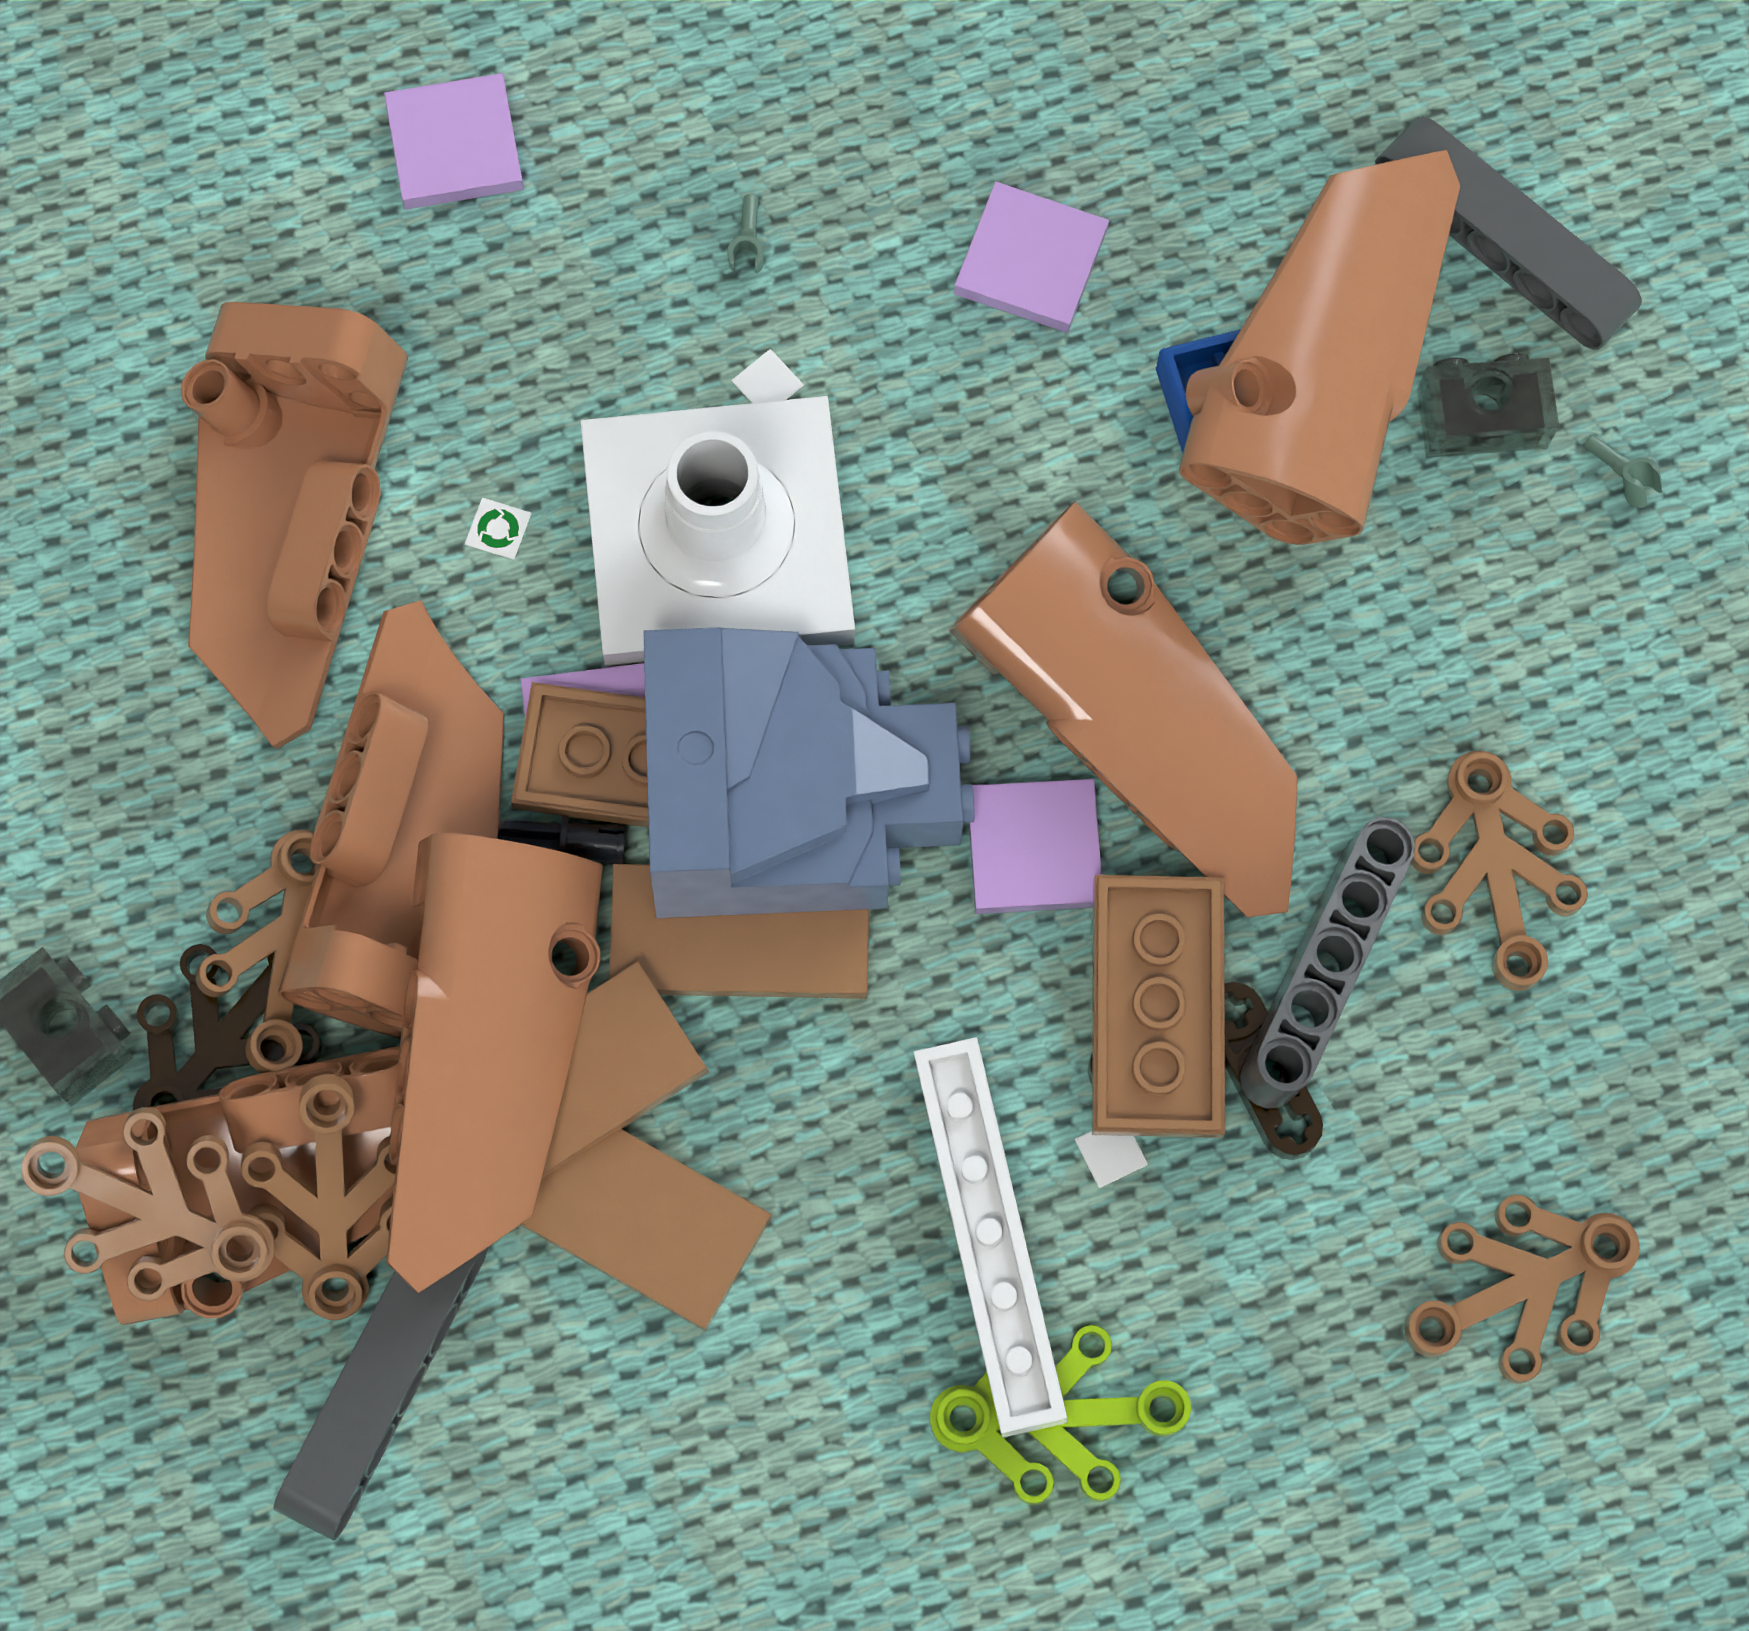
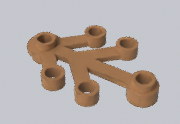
M1471 751L1460 756L1452 765L1447 777V787L1452 800L1430 831L1419 835L1414 840L1415 851L1411 865L1417 871L1424 874H1433L1441 870L1450 855L1449 843L1471 815H1473L1478 841L1444 890L1428 899L1422 909L1421 919L1425 928L1431 933L1445 935L1452 932L1462 919V907L1483 877L1486 876L1500 947L1492 959V970L1495 978L1501 985L1510 990L1523 991L1532 988L1544 976L1548 967V956L1545 948L1539 941L1526 935L1513 873L1546 895L1548 907L1560 916H1571L1577 913L1585 904L1588 891L1585 883L1580 878L1570 874L1563 875L1504 834L1500 813L1533 832L1532 838L1535 847L1543 854L1551 856L1563 853L1568 848L1567 846L1572 843L1574 838L1572 823L1563 815L1549 814L1511 788L1510 771L1498 756L1486 751ZM1475 774L1485 777L1489 783V791L1485 793L1473 791L1468 785V777ZM1548 825L1558 827L1563 832L1564 841L1560 844L1548 842L1543 835V827ZM1422 844L1434 845L1440 852V860L1434 863L1424 861L1419 855L1418 847ZM1559 886L1571 887L1577 895L1576 904L1566 905L1561 903L1556 896V888ZM1437 904L1447 906L1453 914L1452 922L1447 924L1436 922L1431 914L1432 906ZM1511 956L1523 958L1528 965V973L1524 976L1513 975L1507 968V958Z
M294 830L283 835L271 851L269 869L234 892L225 891L219 893L211 901L206 911L207 922L214 931L220 934H232L238 931L246 922L250 910L284 891L280 917L225 954H213L205 958L198 967L195 976L196 984L204 994L211 997H220L227 994L238 980V976L274 953L263 1023L258 1025L250 1034L245 1048L248 1062L260 1073L292 1067L300 1058L303 1049L301 1035L291 1024L294 1003L279 996L278 990L317 869V864L313 863L310 858V846L314 834L310 830ZM294 854L307 856L312 863L311 872L300 873L296 871L291 865V856ZM221 903L232 904L238 911V920L233 923L222 921L217 915V905ZM218 965L224 968L228 974L227 984L222 986L212 984L206 977L207 967ZM264 1040H274L279 1045L281 1043L284 1049L281 1059L277 1061L266 1059L260 1050L261 1042Z
M321 1074L306 1082L301 1090L299 1099L301 1119L315 1133L317 1194L282 1166L280 1151L276 1146L268 1142H256L245 1149L241 1159V1174L249 1185L266 1189L319 1233L320 1256L285 1231L284 1214L276 1206L260 1204L253 1207L247 1213L261 1220H271L277 1225V1229L272 1232L275 1243L274 1256L303 1279L302 1296L307 1307L322 1318L342 1320L356 1313L364 1305L369 1293L367 1274L387 1255L390 1223L387 1219L392 1212L393 1197L385 1201L381 1206L379 1213L380 1225L348 1255L346 1231L395 1183L397 1165H392L385 1160L386 1155L389 1153L390 1136L380 1142L377 1148V1161L345 1192L342 1129L353 1118L354 1094L351 1086L343 1078L333 1074ZM330 1090L339 1096V1100L333 1106L324 1107L317 1104L314 1097L321 1091ZM266 1157L274 1163V1167L268 1172L258 1173L252 1170L249 1164L255 1158ZM245 1237L247 1242L254 1247L252 1241ZM338 1277L343 1278L348 1284L344 1289L334 1292L326 1289L323 1283L329 1278Z
M143 1107L134 1110L128 1116L123 1129L124 1140L130 1148L137 1151L152 1192L80 1161L76 1148L64 1138L57 1136L43 1137L35 1141L28 1148L22 1161L21 1173L26 1185L35 1193L44 1196H55L70 1188L138 1218L102 1232L92 1228H82L75 1231L66 1243L64 1259L66 1264L77 1273H92L98 1270L104 1261L176 1235L201 1246L166 1261L149 1255L137 1259L132 1264L127 1278V1286L130 1293L139 1300L153 1301L160 1298L167 1288L212 1272H216L230 1281L244 1282L260 1276L269 1267L273 1259L275 1248L273 1234L261 1219L242 1213L226 1170L229 1159L228 1148L218 1137L206 1135L197 1138L190 1145L186 1158L187 1168L190 1173L203 1181L215 1220L188 1208L163 1141L166 1133V1121L163 1115L153 1108ZM142 1119L150 1120L155 1123L158 1134L151 1140H140L133 1134V1124ZM206 1147L213 1148L220 1155V1163L213 1168L199 1166L194 1157L198 1150ZM46 1152H56L63 1157L65 1167L60 1172L49 1173L41 1167L39 1158ZM240 1235L245 1236L252 1241L254 1248L247 1255L237 1256L228 1249L227 1243L231 1238ZM80 1241H90L97 1246L99 1255L93 1260L83 1261L76 1257L73 1247ZM142 1269H154L160 1274L162 1281L154 1288H144L137 1282L136 1274Z
M1516 1194L1505 1198L1495 1211V1222L1504 1234L1518 1237L1529 1231L1570 1248L1549 1259L1478 1235L1477 1231L1467 1223L1455 1222L1448 1225L1440 1233L1437 1240L1438 1251L1444 1260L1452 1264H1463L1472 1261L1509 1274L1511 1277L1451 1306L1441 1301L1422 1303L1409 1314L1405 1323V1336L1409 1345L1423 1356H1441L1456 1346L1460 1340L1462 1330L1525 1301L1513 1343L1501 1352L1498 1365L1501 1374L1508 1381L1516 1384L1526 1383L1528 1380L1530 1381L1535 1378L1541 1370L1542 1358L1539 1350L1560 1283L1583 1273L1573 1315H1570L1559 1324L1556 1337L1560 1347L1568 1354L1579 1356L1588 1353L1597 1346L1600 1340V1329L1597 1323L1610 1280L1621 1277L1630 1271L1639 1257L1640 1243L1638 1235L1632 1225L1624 1218L1611 1213H1599L1580 1223L1538 1208L1526 1196ZM1508 1205H1519L1526 1211L1527 1222L1525 1226L1516 1227L1507 1221L1505 1211ZM1460 1232L1468 1238L1470 1248L1466 1254L1460 1255L1450 1250L1447 1243L1450 1233ZM1597 1236L1609 1237L1614 1242L1616 1250L1613 1258L1606 1259L1596 1253L1594 1241ZM1433 1319L1440 1324L1442 1328L1440 1341L1428 1342L1421 1336L1420 1324L1422 1320ZM1571 1323H1580L1587 1328L1589 1341L1585 1346H1576L1569 1340L1567 1332ZM1513 1351H1522L1529 1356L1531 1369L1528 1374H1518L1510 1367L1509 1357Z

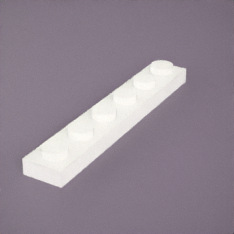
M975 1037L914 1051L1002 1438L1068 1423L978 1039Z

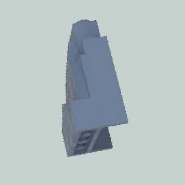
M721 627L643 630L649 858L656 918L888 908L889 886H900L899 848L961 845L963 823L974 822L973 785L961 784L959 765L970 763L969 726H957L956 703L891 706L889 670L877 671L876 648L839 649L837 644L806 645L799 637V632Z

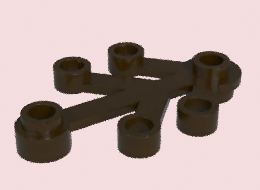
M203 944L193 945L184 951L180 959V969L190 983L195 1053L177 1073L172 1032L179 1023L180 1015L178 1008L167 996L154 994L146 997L138 1007L137 1019L142 1028L147 1032L150 1079L138 1089L133 1101V1111L143 1107H154L155 1102L164 1095L174 1096L177 1102L219 1094L222 1088L200 1090L216 1069L250 1066L245 1050L248 1038L243 1039V1037L265 1012L274 953L267 957L269 965L220 1022L218 997L204 994L196 984L195 975L191 974L189 970L192 960L197 956H210L217 953L211 947ZM212 965L211 970L206 974L207 979L212 984L217 985L216 980L221 974L222 967ZM158 1005H164L169 1008L170 1016L166 1023L161 1026L148 1024L147 1014L150 1009ZM302 1023L294 1024L293 1026L300 1034H306L313 1039L311 1050L307 1054L301 1055L294 1065L311 1064L321 1053V1039L311 1026ZM264 1040L261 1042L260 1050L266 1059L270 1061L281 1059L282 1052L284 1054L281 1043L279 1045L274 1040Z

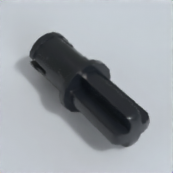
M562 815L561 824L503 820L498 825L497 839L552 849L600 864H623L625 825L568 821V816Z

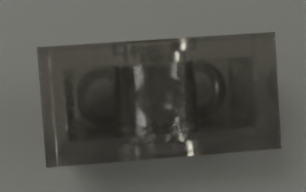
M1522 353L1507 354L1496 358L1493 362L1469 363L1464 358H1448L1436 362L1433 366H1427L1417 388L1426 458L1547 449L1559 428L1549 358L1530 359L1528 355ZM1477 395L1488 396L1498 404L1499 409L1486 410L1480 407L1473 397Z
M41 947L0 979V1023L55 1092L72 1107L134 1058L122 1043L131 1033L107 1004L97 1011L82 994L92 985L68 955L57 963ZM64 1010L76 1011V1023L70 1032L59 1037L49 1036V1024L57 1013Z

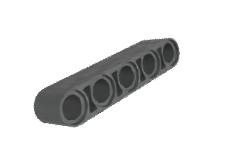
M1417 117L1375 160V165L1447 150L1460 183L1449 236L1584 347L1592 350L1602 348L1640 308L1642 299L1635 285L1442 126L1427 117Z
M1382 817L1368 822L1343 851L1242 1066L1240 1074L1242 1090L1247 1098L1256 1105L1267 1109L1279 1108L1288 1103L1313 1077L1413 859L1415 851L1413 836L1409 829L1400 821L1389 817ZM1367 845L1378 847L1387 857L1388 864H1382L1374 860L1368 852ZM1342 898H1349L1358 903L1363 910L1364 918L1355 917L1347 912ZM1317 951H1323L1333 956L1338 963L1339 972H1332L1324 968L1318 960ZM1291 1005H1298L1309 1011L1314 1020V1027L1309 1028L1297 1022L1292 1014ZM1265 1060H1273L1284 1066L1288 1073L1289 1083H1280L1270 1077L1266 1070Z
M489 1247L419 1293H416L394 1271L284 1479L275 1499L274 1511L333 1541L340 1536L473 1284Z

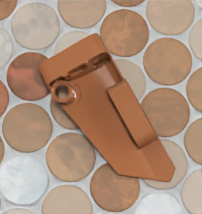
M1447 150L1330 175L1286 255L1220 365L1197 370L1190 376L1186 388V399L1194 417L1191 421L1179 467L1180 475L1186 481L1275 540L1288 544L1305 545L1353 537L1361 534L1364 529L1389 422L1402 412L1411 394L1459 195L1460 183Z
M225 302L221 304L205 354L206 360L197 363L186 373L180 392L183 402L198 415L195 537L188 647L233 696L274 748L279 749L311 730L378 509L381 489L375 466L409 356L377 323L354 311L339 308Z
M1076 501L1073 502L954 623L949 632L993 675L1001 674L1048 720L1046 725L1053 734L1165 844L1174 851L1180 852L1205 877L1224 878V896L1245 917L1288 912L1295 844L1297 775L1157 587L1153 574L1147 565L1138 559L1132 558ZM1116 570L1126 571L1136 581V596L1128 605L1117 603L1109 595L1107 588L1108 579Z
M421 600L383 611L312 837L310 858L313 863L317 864V869L278 990V995L291 1003L330 1018L401 1039L408 981L411 972L418 968L424 905L412 907L418 844L421 840L435 833H458L497 839L500 820L504 713L477 685L437 631Z
M435 833L421 840L418 844L412 907L424 905L418 968L411 972L407 985L398 1063H401V1070L397 1075L389 1144L390 1160L393 1164H397L386 1258V1263L416 1293L426 1289L485 1250L533 1214L589 982L598 970L601 960L600 948L595 937L603 865L597 862L543 847L458 833ZM557 942L567 944L576 955L577 964L570 976L561 974L552 962V951Z
M400 1046L255 1074L227 1084L220 1090L219 1094L149 1107L159 1111L166 1121V1133L163 1141L188 1208L215 1220L203 1181L190 1173L187 1168L186 1158L190 1145L197 1138L206 1135L218 1137L228 1148L229 1159L226 1170L242 1213L247 1214L253 1207L260 1204L276 1206L284 1214L285 1231L320 1256L319 1233L266 1189L253 1187L243 1179L241 1174L243 1152L248 1146L256 1142L273 1144L282 1155V1166L317 1194L315 1133L301 1119L299 1111L300 1093L306 1082L321 1074L337 1075L348 1082L354 1094L353 1118L342 1129L344 1190L346 1192L377 1161V1148L380 1142L390 1136L397 1075L401 1070V1063H398ZM324 1090L319 1092L314 1097V1100L320 1106L329 1107L338 1102L339 1096L333 1091ZM133 1111L89 1119L76 1145L79 1160L152 1192L137 1151L127 1145L123 1136L125 1122ZM147 1119L138 1120L132 1126L133 1134L140 1140H151L158 1134L155 1123ZM209 1147L198 1150L194 1155L197 1164L203 1168H213L221 1161L219 1153ZM388 1153L385 1160L392 1165H397L391 1162L390 1153ZM258 1157L252 1160L249 1166L255 1172L265 1173L274 1167V1163L266 1157ZM394 1184L346 1231L347 1244L370 1234L380 1225L379 1213L381 1206L385 1201L393 1197ZM79 1193L89 1228L102 1232L138 1219ZM391 1215L387 1219L389 1223L391 1221ZM262 1220L270 1228L271 1232L277 1229V1225L271 1220ZM176 1235L108 1259L101 1266L113 1310L121 1325L183 1314L185 1310H191L196 1315L204 1318H221L229 1315L238 1307L242 1293L291 1271V1269L273 1255L269 1267L260 1276L244 1282L230 1280L215 1282L209 1280L206 1276H201L167 1288L166 1292L156 1300L142 1301L134 1297L127 1286L130 1267L137 1259L151 1255L166 1261L201 1246ZM241 1235L231 1238L227 1243L228 1249L237 1256L247 1255L254 1248L247 1242L245 1236ZM94 1244L95 1250H96V1253H97V1256H98V1255H99V1251H98L97 1246ZM142 1269L136 1274L137 1282L144 1288H154L162 1281L160 1274L154 1269Z

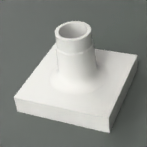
M828 396L581 420L605 668L644 663L643 630L721 627L799 632V637L806 645H855V623ZM717 496L734 499L727 504L712 507L695 503L708 497Z

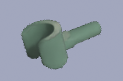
M753 194L744 196L739 236L730 242L727 249L729 267L733 272H735V256L742 250H750L757 255L755 258V273L760 272L764 265L763 246L757 239L756 231L759 198Z
M1595 435L1587 439L1584 447L1613 468V471L1623 478L1625 498L1631 506L1642 508L1647 505L1646 492L1643 486L1651 487L1656 492L1662 493L1660 470L1654 460L1637 458L1630 461Z

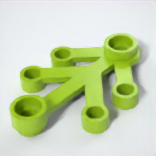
M1088 1325L1079 1329L1072 1339L1071 1349L1055 1366L1062 1398L1089 1368L1100 1366L1109 1357L1112 1350V1341L1109 1334L1103 1328L1096 1325ZM1092 1334L1101 1339L1104 1350L1099 1357L1088 1358L1081 1353L1079 1341L1083 1336ZM987 1372L974 1386L955 1385L945 1389L937 1396L931 1407L929 1421L934 1437L943 1447L958 1453L974 1450L980 1452L1013 1483L1015 1495L1025 1504L1037 1505L1049 1497L1054 1487V1479L1050 1470L1040 1463H1028L997 1432L1000 1431ZM1160 1380L1149 1384L1139 1397L1063 1400L1068 1423L1028 1433L1079 1479L1080 1489L1088 1499L1103 1502L1109 1500L1110 1497L1112 1498L1120 1487L1121 1477L1117 1467L1107 1460H1098L1064 1428L1141 1425L1145 1431L1154 1436L1167 1437L1177 1433L1185 1426L1191 1414V1402L1187 1392L1180 1385L1172 1381ZM1165 1398L1172 1403L1174 1416L1170 1421L1158 1422L1151 1416L1150 1404L1154 1399ZM958 1407L970 1409L976 1419L974 1427L965 1432L956 1430L950 1422V1414L954 1409ZM1102 1468L1110 1473L1112 1487L1109 1491L1097 1493L1089 1487L1087 1477L1091 1470ZM1036 1471L1044 1477L1046 1488L1042 1494L1029 1496L1022 1490L1020 1481L1026 1472Z

